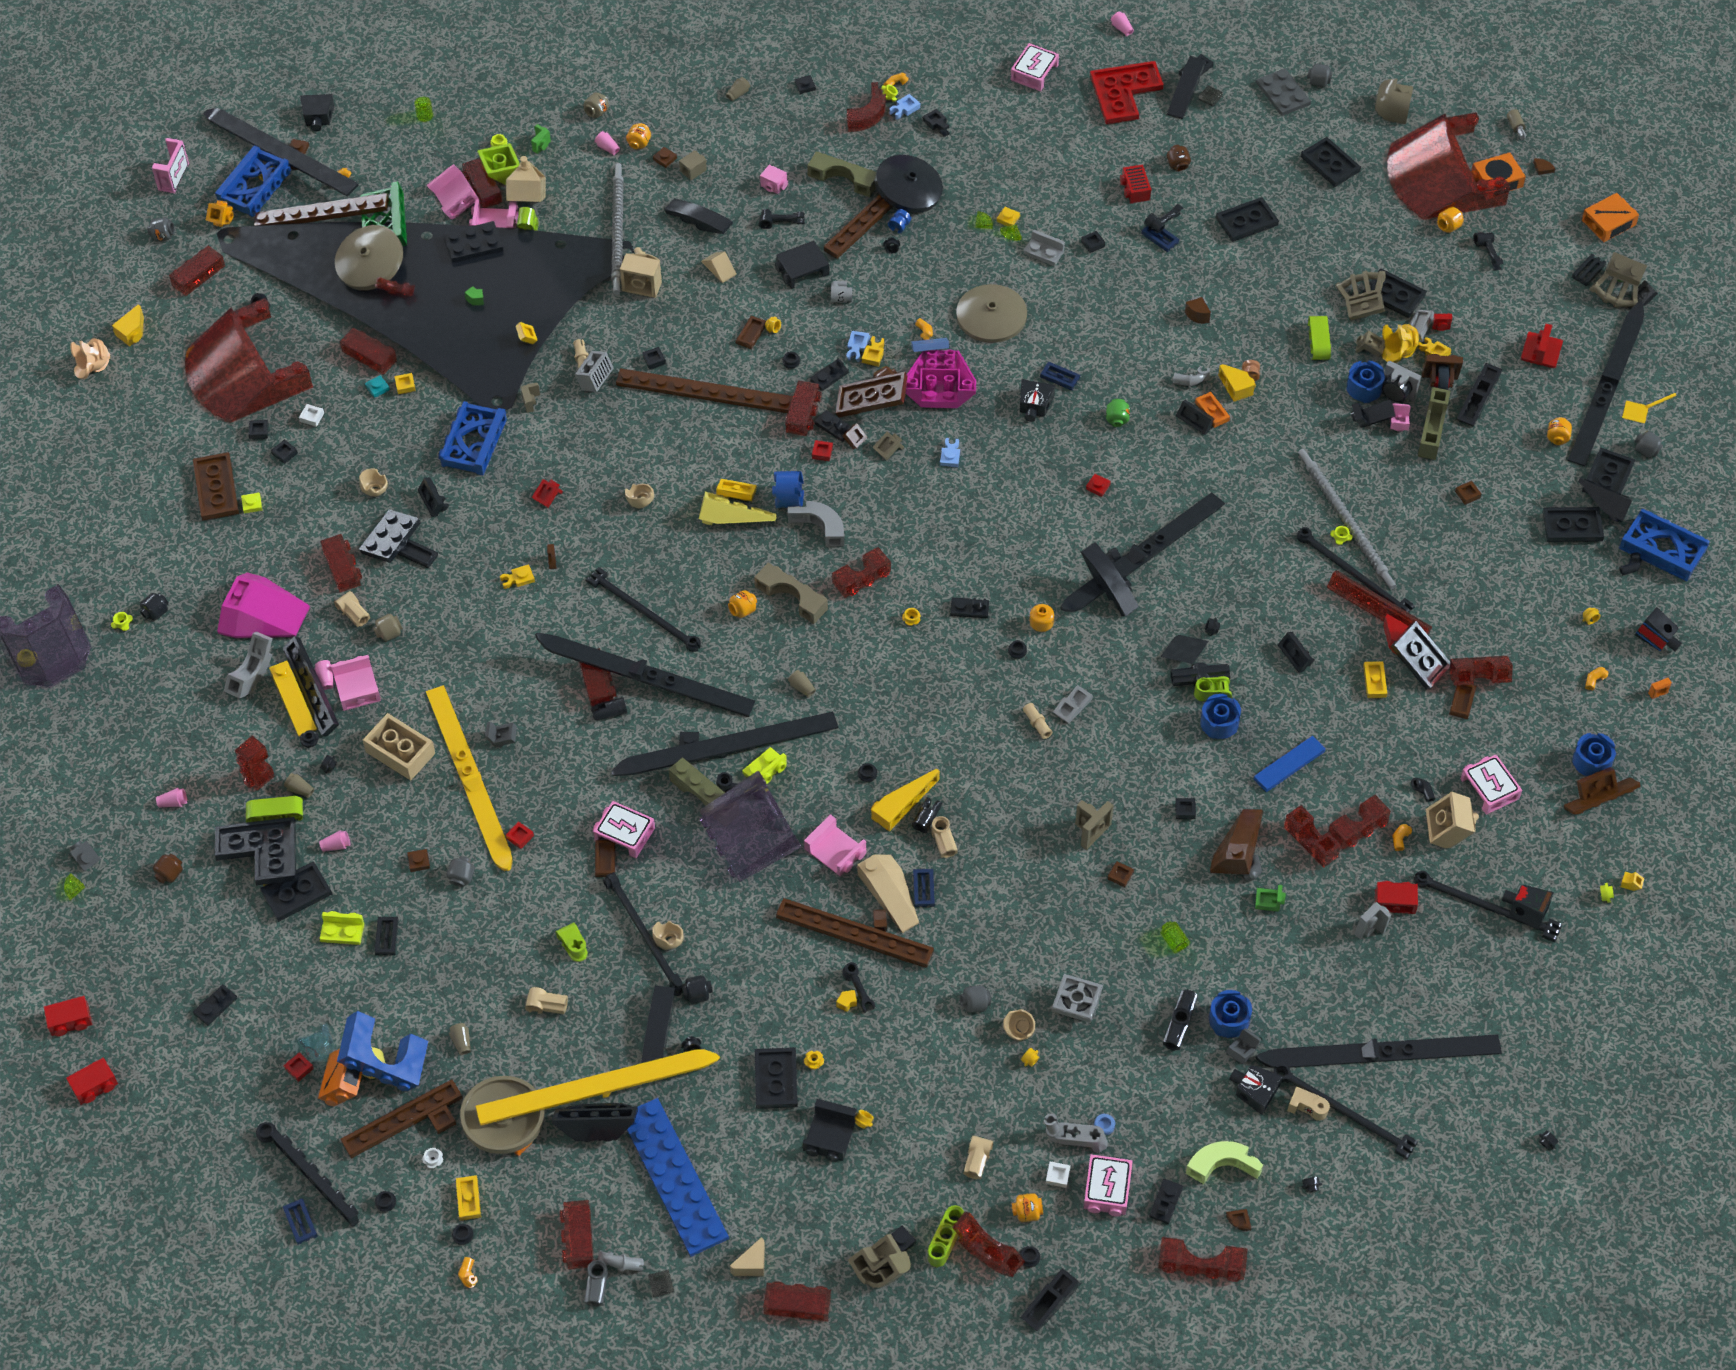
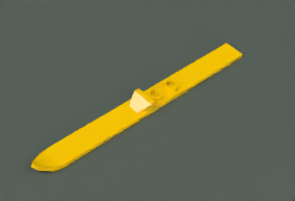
M443 685L426 691L427 697L490 855L497 867L504 871H509L513 861L510 848L446 689Z
M704 1049L692 1050L477 1105L476 1111L480 1125H485L598 1095L606 1098L614 1091L708 1067L717 1062L720 1056Z

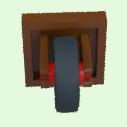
M1438 354L1426 355L1422 369V378H1430V386L1445 390L1452 388L1454 380H1458L1463 365V357L1456 355L1441 356Z

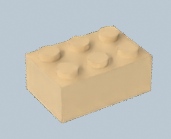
M388 713L363 739L366 753L410 781L436 754L432 740Z

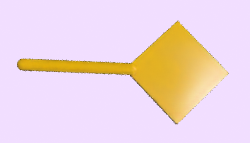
M1676 393L1648 405L1626 401L1622 418L1645 423L1648 408L1675 397Z

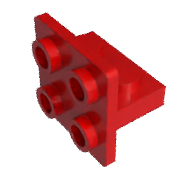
M1545 323L1544 330H1540L1539 334L1528 332L1521 355L1522 361L1556 368L1563 340L1550 337L1552 325Z

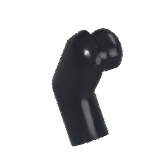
M1632 553L1628 565L1619 567L1622 576L1639 570L1642 563L1639 553Z
M1413 778L1411 780L1412 788L1424 794L1426 802L1436 799L1429 782L1420 778Z

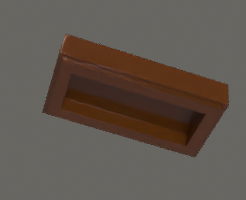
M750 316L737 337L736 344L752 349L765 329L766 321Z
M1457 682L1449 715L1468 719L1476 690L1475 685Z
M595 840V877H606V875L612 872L615 873V842Z

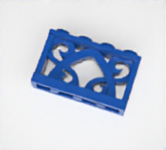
M254 145L215 192L217 200L227 202L228 206H232L234 209L246 213L253 218L261 210L265 202L270 199L274 191L280 187L282 181L290 174L291 167L289 161L262 151L260 147ZM262 173L263 184L247 189L246 180ZM244 197H246L247 202L249 201L248 204L242 202Z
M464 401L457 410L456 420L451 424L450 434L445 438V446L439 452V460H441L442 467L447 466L484 475L507 420L505 409L498 408L496 410L468 404V402ZM469 414L478 416L479 420L475 421L473 416L469 421L466 418ZM482 428H484V431L486 429H489V431L487 433H484L482 431ZM478 429L479 435L485 439L484 442L474 443L468 448L462 437ZM453 451H457V454H455V457H458V456H461L462 454H464V455H463L461 458H459V459L450 457V455H451V453H452Z
M1641 509L1633 524L1622 538L1619 549L1629 554L1637 552L1641 555L1640 558L1643 561L1684 581H1688L1706 552L1710 541L1650 511ZM1643 523L1651 528H1647L1645 526L1646 533H1644L1640 529V524ZM1635 531L1640 535L1638 538L1632 537ZM1670 538L1676 550L1662 552L1658 550L1657 544L1653 539ZM1693 548L1697 549V552L1694 554L1685 553L1691 552ZM1685 558L1693 559L1690 565L1685 563Z

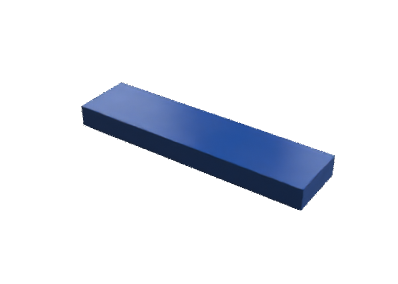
M1311 736L1256 774L1254 780L1265 792H1268L1324 753L1325 748L1314 736Z

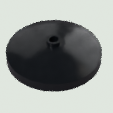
M894 155L882 161L875 174V185L880 196L891 206L910 213H920L932 209L940 200L943 192V184L938 172L929 163L914 156Z

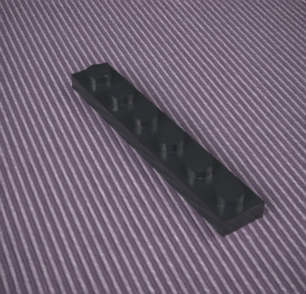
M294 636L283 647V650L321 735L328 736L339 726V723L301 639Z
M278 1130L275 1131L271 1138L278 1149L352 1227L358 1224L359 1219L357 1215L359 1212L352 1204L347 1205L343 1194L339 1190L334 1191L331 1188L332 1183L326 1176L321 1177L318 1174L319 1170L313 1162L308 1163L305 1160V1154L299 1148L295 1149L292 1146L293 1142L286 1134L282 1136Z

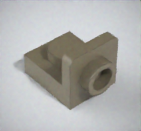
M1368 330L1356 340L1357 347L1355 351L1359 353L1365 349L1379 357L1383 354L1385 340Z
M538 383L520 386L527 413L534 411L533 405L536 404L535 396L540 395Z
M886 432L872 448L888 460L899 447L903 449L904 446L901 444L902 439L895 433L891 435L889 432Z

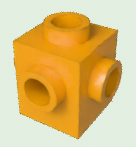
M217 200V203H209L206 221L213 222V225L223 227L224 224H230L234 216L232 212L233 207L228 206L227 202Z

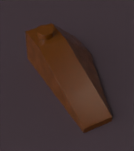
M1242 810L1214 853L1210 873L1250 874L1263 810Z

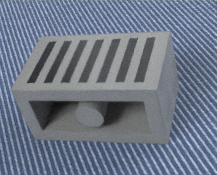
M591 351L575 373L582 391L597 392L614 369L607 352Z

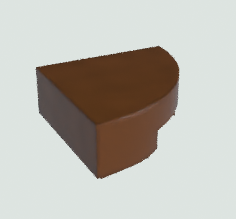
M1539 158L1534 159L1533 163L1538 175L1555 173V167L1549 161Z
M547 544L549 569H557L554 544Z
M1247 1209L1226 1212L1228 1221L1234 1227L1244 1231H1251Z

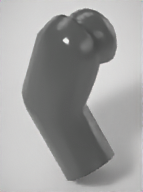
M1258 855L1253 856L1250 874H1243L1246 881L1255 880L1262 873Z

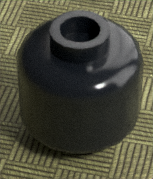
M151 593L140 602V614L146 620L149 618L158 620L168 611L167 605L169 603L162 594Z
M703 975L689 977L685 980V984H682L684 998L691 1004L708 1001L709 993H713L711 981H706Z

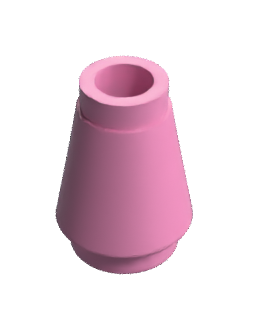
M1117 12L1112 16L1111 22L1115 28L1125 34V36L1133 33L1134 29L1124 13Z
M602 131L596 136L595 143L597 147L613 155L619 152L620 147L608 133Z
M323 660L317 662L314 670L323 690L333 688V671L330 661Z
M176 788L157 796L156 803L159 808L183 807L184 804H187V795L184 789Z
M341 830L319 841L322 852L342 850L351 845L347 831Z

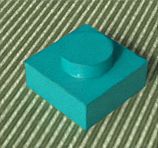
M381 375L365 383V387L374 398L390 390L389 385Z

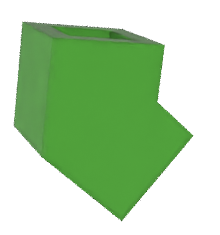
M471 287L465 292V299L471 305H484L482 289Z

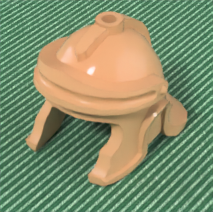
M96 338L91 339L87 344L79 341L80 346L74 342L70 345L72 356L76 359L77 365L74 368V374L77 378L86 379L92 371L100 372L108 365L110 353L103 341Z

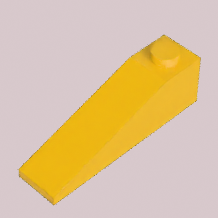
M288 661L269 667L272 679L298 736L300 737L307 730L316 731L317 728Z
M936 768L884 796L880 801H876L871 807V819L890 832L939 781L940 770Z

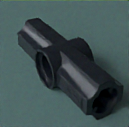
M1199 662L1193 664L1190 668L1171 669L1170 672L1173 687L1193 684L1196 686L1197 680L1203 677L1225 676L1230 680L1228 664L1207 666L1206 663Z
M1187 989L1182 990L1163 1041V1045L1169 1050L1175 1051L1181 1048L1198 1000V995L1194 991ZM1178 1018H1181V1019H1184L1185 1021L1179 1022V1021H1177V1019H1178Z

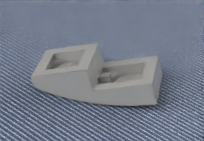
M1077 685L1067 698L1064 697L1053 713L1069 724L1094 697Z

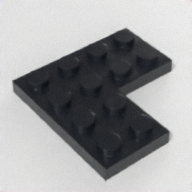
M295 817L215 826L216 861L255 856L256 886L296 881Z

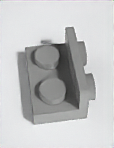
M1033 230L1031 240L1025 247L1023 254L1055 266L1064 253L1065 242L1043 232Z
M1375 902L1360 917L1354 935L1361 939L1364 935L1368 937L1375 929L1384 934L1391 918L1388 909Z

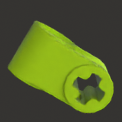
M529 207L519 208L518 229L538 230V218L534 209Z
M1220 676L1198 679L1194 690V697L1199 701H1206L1215 694H1225L1227 697L1232 698V692L1229 691V678Z
M574 922L555 931L558 940H561L563 943L562 947L565 948L573 961L581 962L586 959L588 955L586 942Z

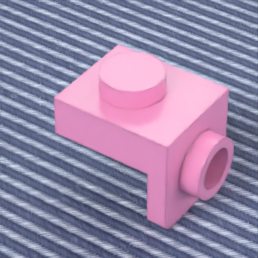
M1393 403L1396 416L1390 419V429L1409 431L1410 405Z

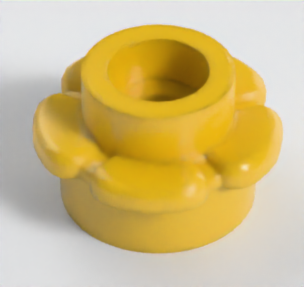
M775 316L770 317L765 323L767 331L769 333H777L781 328V321Z
M908 608L904 612L902 619L909 626L917 625L921 620V615L917 609Z
M1596 608L1586 609L1583 612V622L1586 621L1588 625L1597 622L1601 616L1598 613L1599 610Z
M1030 1048L1022 1056L1021 1061L1025 1067L1028 1064L1032 1067L1038 1061V1050L1035 1051Z
M809 1051L806 1053L804 1064L808 1068L818 1069L824 1064L821 1052Z
M859 1110L855 1117V1123L865 1129L867 1126L871 1127L873 1125L874 1117L865 1110Z

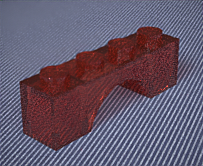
M1162 1237L1158 1268L1166 1273L1181 1271L1188 1276L1203 1274L1210 1279L1225 1277L1229 1281L1238 1282L1244 1280L1248 1248L1226 1246L1218 1256L1203 1259L1191 1254L1186 1248L1184 1240Z

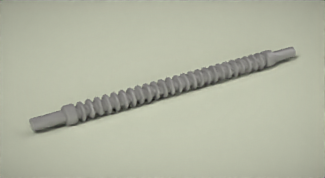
M620 163L615 164V176L613 177L611 279L615 295L620 294V267L623 254V176Z
M1305 449L1299 450L1298 454L1306 464L1307 471L1316 480L1315 482L1321 488V491H1324L1323 494L1326 495V499H1329L1328 502L1334 507L1336 514L1339 515V518H1342L1341 521L1350 530V534L1355 538L1360 549L1363 550L1365 557L1371 562L1378 576H1382L1391 590L1394 589L1397 585L1389 575L1386 565H1383L1384 562L1375 553L1376 550L1373 549L1365 534L1357 526V522H1354V518H1351L1352 515L1349 514L1344 503L1341 502L1339 496L1333 491V487L1328 483L1323 472H1320L1317 463L1311 460Z

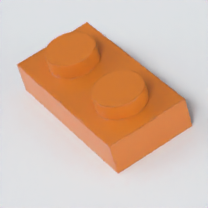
M1212 392L1195 399V404L1199 409L1215 418L1212 424L1214 428L1230 421L1229 414Z

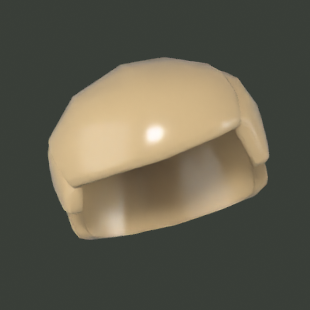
M375 468L366 469L359 476L360 489L369 496H380L388 487L386 476L380 475Z
M632 484L630 490L625 489V496L632 507L640 509L648 506L653 501L654 491L648 484Z
M668 921L666 924L657 922L652 928L653 940L663 950L677 948L684 940L683 929L671 921Z
M1014 1010L1008 1012L1004 1018L1003 1028L1011 1039L1022 1041L1033 1035L1035 1020L1025 1010Z

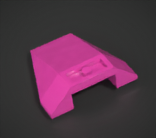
M951 349L922 351L907 373L905 394L920 407L958 408L976 394V379L959 351Z
M245 573L236 577L222 604L217 632L232 638H251L252 633L256 631L270 638L294 637L297 635L310 609V605L265 577Z

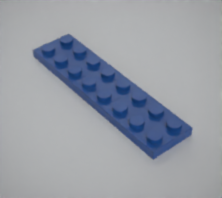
M656 1098L638 1106L635 1122L627 1129V1132L690 1257L728 1240L729 1236L659 1099Z

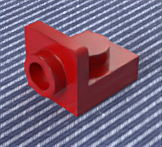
M542 479L532 498L549 508L557 493L562 494L563 491L558 488L560 484L550 479L548 482Z

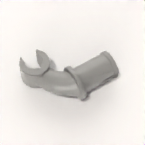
M1200 366L1198 367L1197 375L1174 373L1173 384L1191 388V386L1197 385L1202 381H1207L1210 369L1208 367L1207 371L1202 372Z
M599 1250L598 1260L603 1261L605 1265L615 1267L622 1272L624 1270L637 1272L643 1270V1267H639V1265L644 1266L643 1258L626 1257L624 1254L616 1256L611 1251L607 1253Z

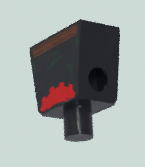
M1521 885L1517 893L1505 890L1502 901L1512 904L1510 911L1512 917L1539 929L1549 909L1554 892Z

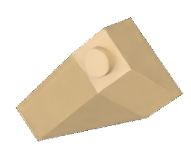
M872 855L857 864L859 878L883 909H886V913L902 933L919 924L903 871L891 855Z

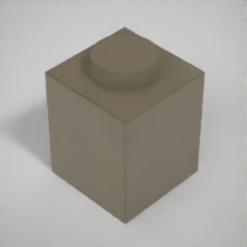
M694 150L679 160L680 172L688 179L693 180L707 170L706 158Z

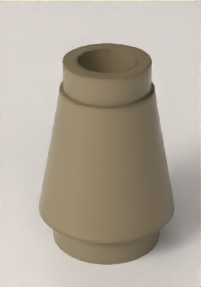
M743 77L737 78L726 93V97L731 101L739 98L749 91V82Z
M796 670L788 678L790 686L808 698L815 693L816 689L804 672Z
M291 773L284 783L287 791L310 798L315 790L298 774Z
M465 1023L451 1026L449 1028V1036L459 1055L470 1053L469 1028L466 1027Z

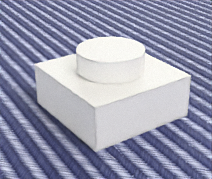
M307 404L299 416V420L302 423L317 427L324 415V410Z
M1050 1162L1046 1184L1067 1188L1071 1165Z

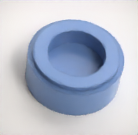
M1101 1114L1096 1117L1094 1126L1101 1127L1105 1135H1109L1115 1129V1120L1108 1114Z

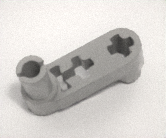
M1052 1113L1044 1117L1046 1133L1051 1142L1091 1147L1095 1153H1101L1108 1146L1105 1133L1099 1126L1058 1123L1056 1115ZM1076 1132H1079V1134H1077L1076 1137H1072V1135H1075Z

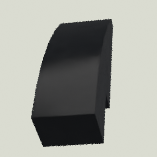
M1062 1268L1050 1284H1046L1020 1318L1036 1331L1040 1330L1082 1283Z

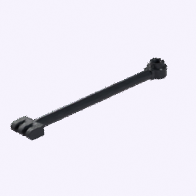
M1302 527L1297 532L1298 541L1310 544L1394 606L1392 612L1399 618L1403 619L1405 614L1407 615L1410 610L1415 608L1414 604L1406 598L1401 602L1395 599L1314 539L1309 528Z
M600 567L595 570L597 573L593 572L590 575L591 577L585 579L587 583L595 588L599 584L667 630L684 642L687 650L696 652L698 648H701V641L698 637L687 636L605 579L608 576L607 572Z
M1419 871L1414 876V883L1418 884L1420 888L1431 887L1535 928L1510 915L1511 910L1437 882L1426 871ZM1549 919L1548 924L1542 923L1537 930L1544 932L1542 938L1556 942V936L1560 933L1558 929L1562 928V924Z
M614 872L606 875L603 878L606 889H611L616 893L670 982L669 987L675 988V996H680L683 982L678 973H673L621 888L617 875Z
M1278 1064L1274 1068L1273 1073H1284L1285 1076L1282 1078V1082L1291 1083L1296 1087L1326 1099L1331 1108L1397 1146L1394 1153L1406 1160L1410 1156L1409 1153H1412L1414 1150L1412 1146L1416 1147L1418 1144L1415 1139L1407 1134L1401 1140L1297 1078L1290 1072V1068L1287 1065Z

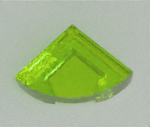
M977 211L976 228L993 229L991 217L984 212Z
M1017 225L1000 228V232L1005 238L1013 241L1022 240Z
M70 873L65 880L64 891L68 899L72 900L85 886Z

